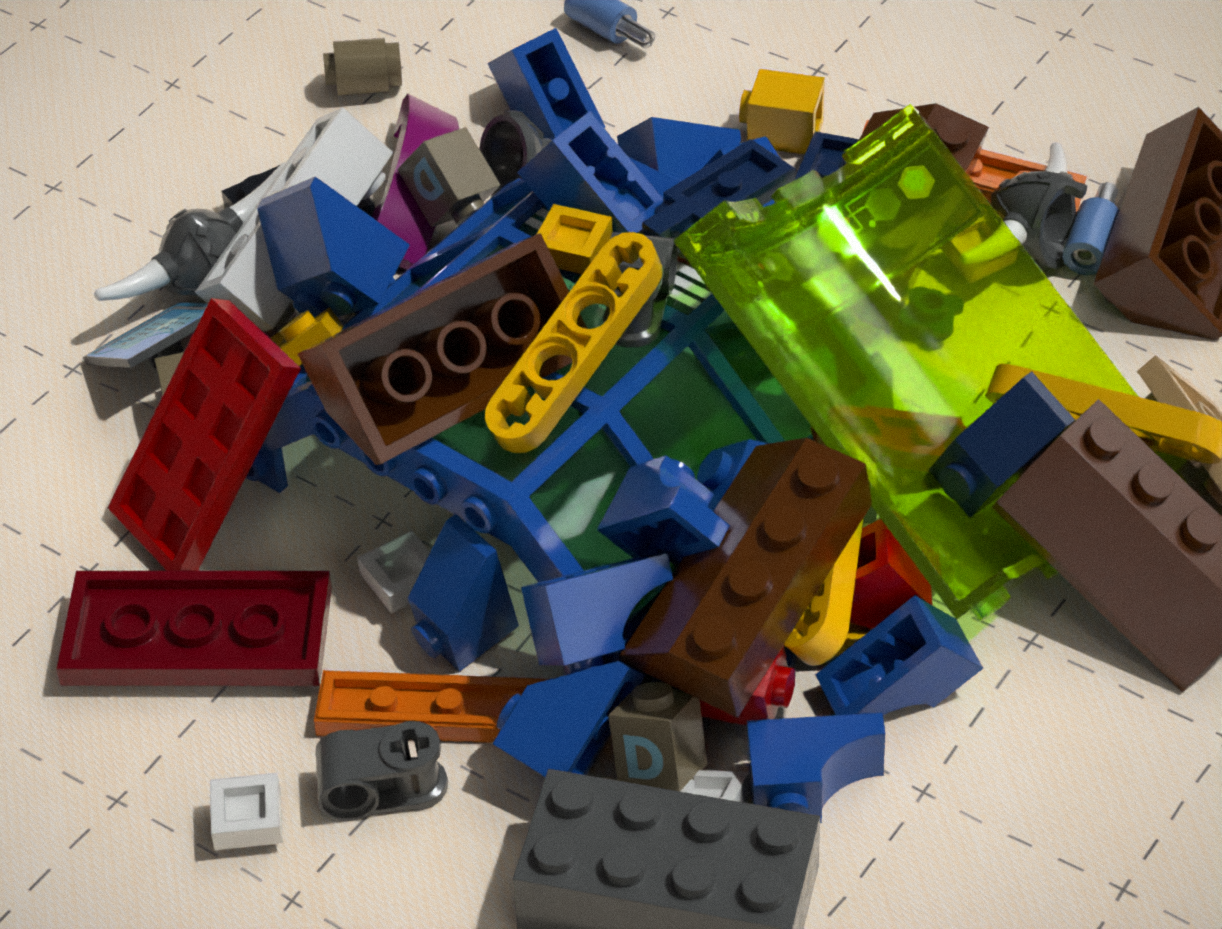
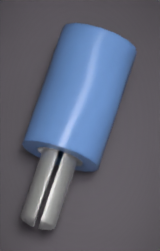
M621 0L564 1V12L568 17L615 44H620L629 39L647 49L655 41V33L637 23L636 10Z
M1101 183L1096 196L1086 199L1081 203L1068 239L1064 241L1063 261L1070 270L1077 274L1094 275L1098 272L1119 212L1118 207L1114 204L1118 189L1113 183Z

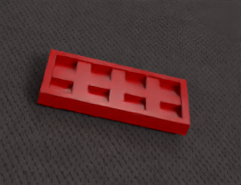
M210 299L108 506L112 514L166 571L199 570L301 369L230 300Z

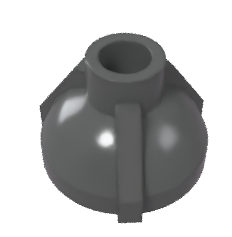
M504 110V115L494 117L484 129L480 141L479 150L500 183V186L494 191L496 193L508 183L518 178L521 180L522 177L517 172L552 141L549 138H544V133L522 112L516 110Z

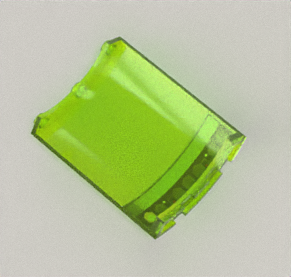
M909 104L879 128L845 150L841 157L847 164L832 174L821 178L817 171L813 170L797 180L778 188L771 195L775 203L763 207L756 197L738 202L724 200L673 241L825 445L866 463L872 500L871 506L956 620L973 613L980 622L1011 600L1012 597L1008 593L1010 590L1041 571L1047 580L1059 573L992 508L1000 497L970 518L955 500L951 499L943 491L940 483L928 471L951 442L993 405L986 398V392L996 366L999 364L1017 365L1139 396L922 114L913 105ZM1153 450L1186 482L1180 471L1191 464L1188 459Z

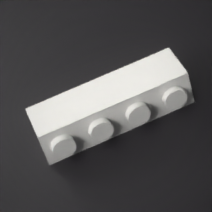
M343 107L316 119L195 293L207 303H209L211 298L230 300L262 332L270 329L272 331L280 329L290 319L295 308L293 307L292 300L277 290L257 211L259 203L267 196L316 176L357 206L361 199L369 198L381 186L386 176L381 170L393 152Z

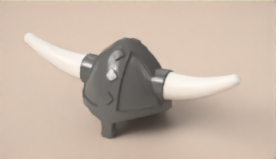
M1054 142L1051 144L1049 163L1045 171L1023 172L1011 179L1006 178L992 192L991 206L993 215L999 224L998 230L979 246L963 253L960 256V263L967 266L993 260L1013 251L1017 247L1021 252L1038 260L1042 265L1057 270L1065 265L1062 258L1064 241L1068 239L1076 217L1075 197L1082 199L1086 194L1088 186L1074 181L1072 175L1067 173V161L1060 143Z
M286 162L280 164L253 192L236 204L226 207L218 213L207 209H183L169 220L160 244L159 253L152 257L149 263L128 277L96 289L94 292L95 299L106 301L130 298L161 287L180 295L198 296L195 291Z

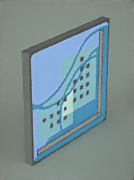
M178 302L83 356L86 365L132 368L148 359L151 366L157 369L154 358L184 352L179 340L195 331L208 303Z

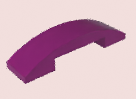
M408 93L402 100L393 135L398 138L384 196L372 215V218L410 244L399 265L406 270L425 255L436 226L431 228L397 169L423 141L459 129L458 120L455 116Z

